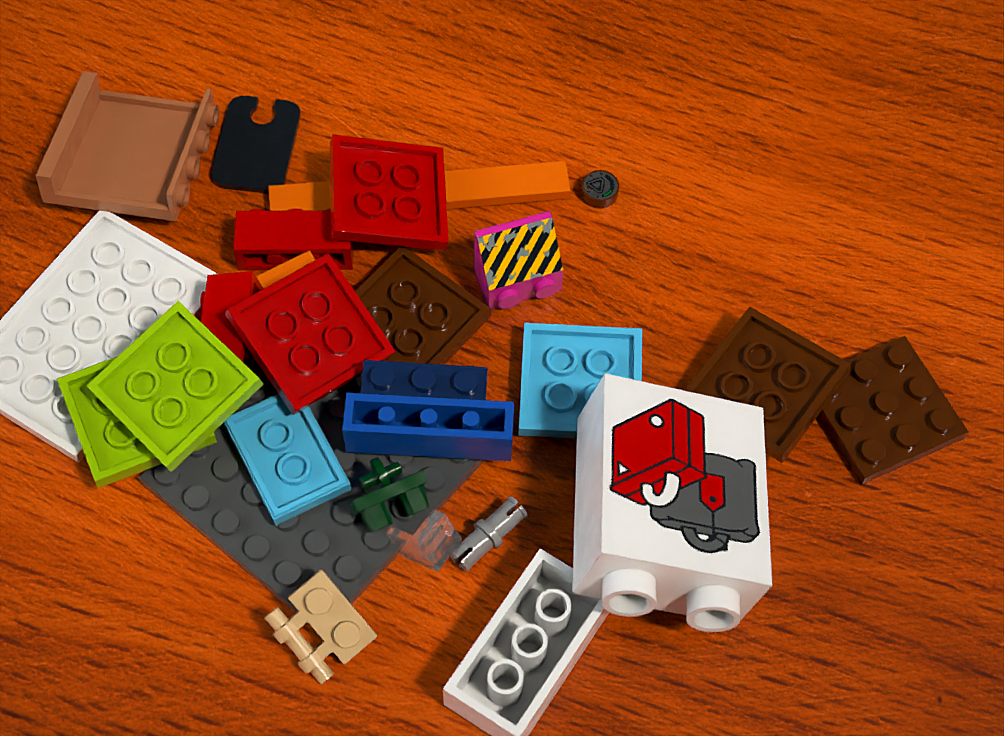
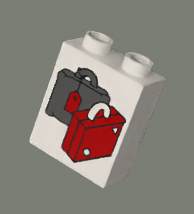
M605 373L577 418L572 594L602 599L603 608L619 616H641L656 609L686 615L687 623L700 631L721 632L736 627L741 619L772 587L763 408Z

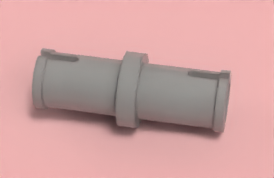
M509 496L486 520L479 519L474 524L475 530L454 549L449 551V555L455 563L467 552H470L460 561L459 567L463 571L468 572L491 548L497 549L503 544L502 538L522 519L528 516L522 505L510 516H507L516 508L515 505L518 501L515 498Z

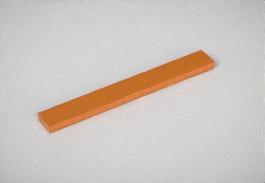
M566 161L445 171L447 209L570 199L571 190ZM330 181L269 186L270 211H287L293 208L302 210L330 209Z

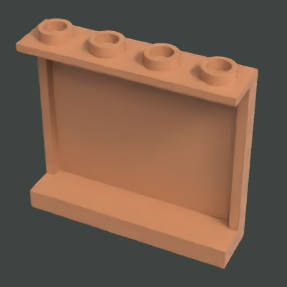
M83 71L36 174L42 202L177 221L181 208L188 205L190 183L192 179L196 180L198 178L200 156L202 153H206L209 148L211 127H216L218 123L219 106L214 104L212 89L206 88L201 104L112 92L100 89L97 73Z

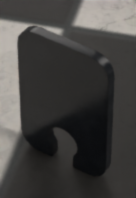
M238 96L230 101L211 170L212 180L216 186L223 189L269 194V186L285 184L301 119L300 108L296 103L276 99L274 105L276 116L274 120L267 124H258L251 119V116L258 107V97Z

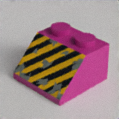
M550 211L475 231L474 273L486 305L491 310L499 307L503 309L511 308L521 301L535 297L546 298L562 290L563 266Z

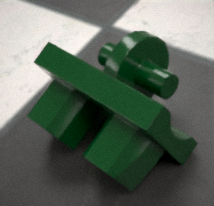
M379 457L370 460L372 473L360 477L359 480L364 490L378 484L380 489L359 497L350 503L354 516L360 514L365 525L373 533L393 524L385 505L387 501L399 497L407 517L429 508L427 494L423 487L428 480L422 470L391 484L390 478L403 473L400 464L395 462L384 467Z

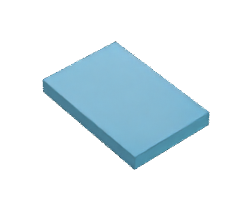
M276 394L232 414L224 422V426L275 526L351 490V484L309 407L293 416L280 395Z

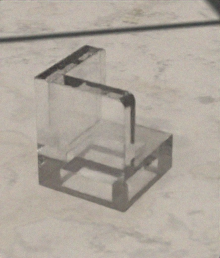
M434 509L414 535L392 526L386 532V535L394 546L398 548L402 557L437 572L462 540L446 514Z

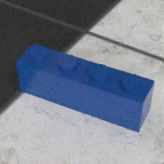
M346 393L342 429L345 451L350 453L511 461L514 402Z

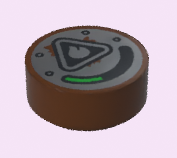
M595 170L584 177L581 194L583 200L588 205L595 208H606L615 203L619 193V181L612 173L605 170Z

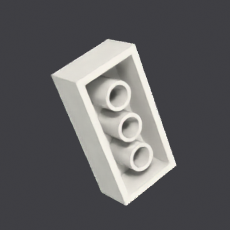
M540 548L443 688L444 705L491 736H529L609 614L602 606V599L572 594L573 568Z

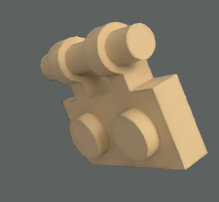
M322 568L288 596V599L298 610L293 616L288 619L279 607H276L265 616L266 621L275 630L272 635L280 644L285 642L299 658L298 665L306 674L310 672L320 684L326 682L334 674L324 662L328 655L334 652L345 665L378 637L373 628ZM307 622L323 639L314 649L298 631Z

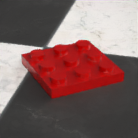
M332 134L330 140L331 239L445 251L449 243L443 148Z
M329 253L233 305L225 313L293 416L362 375L364 360L385 361L396 352Z

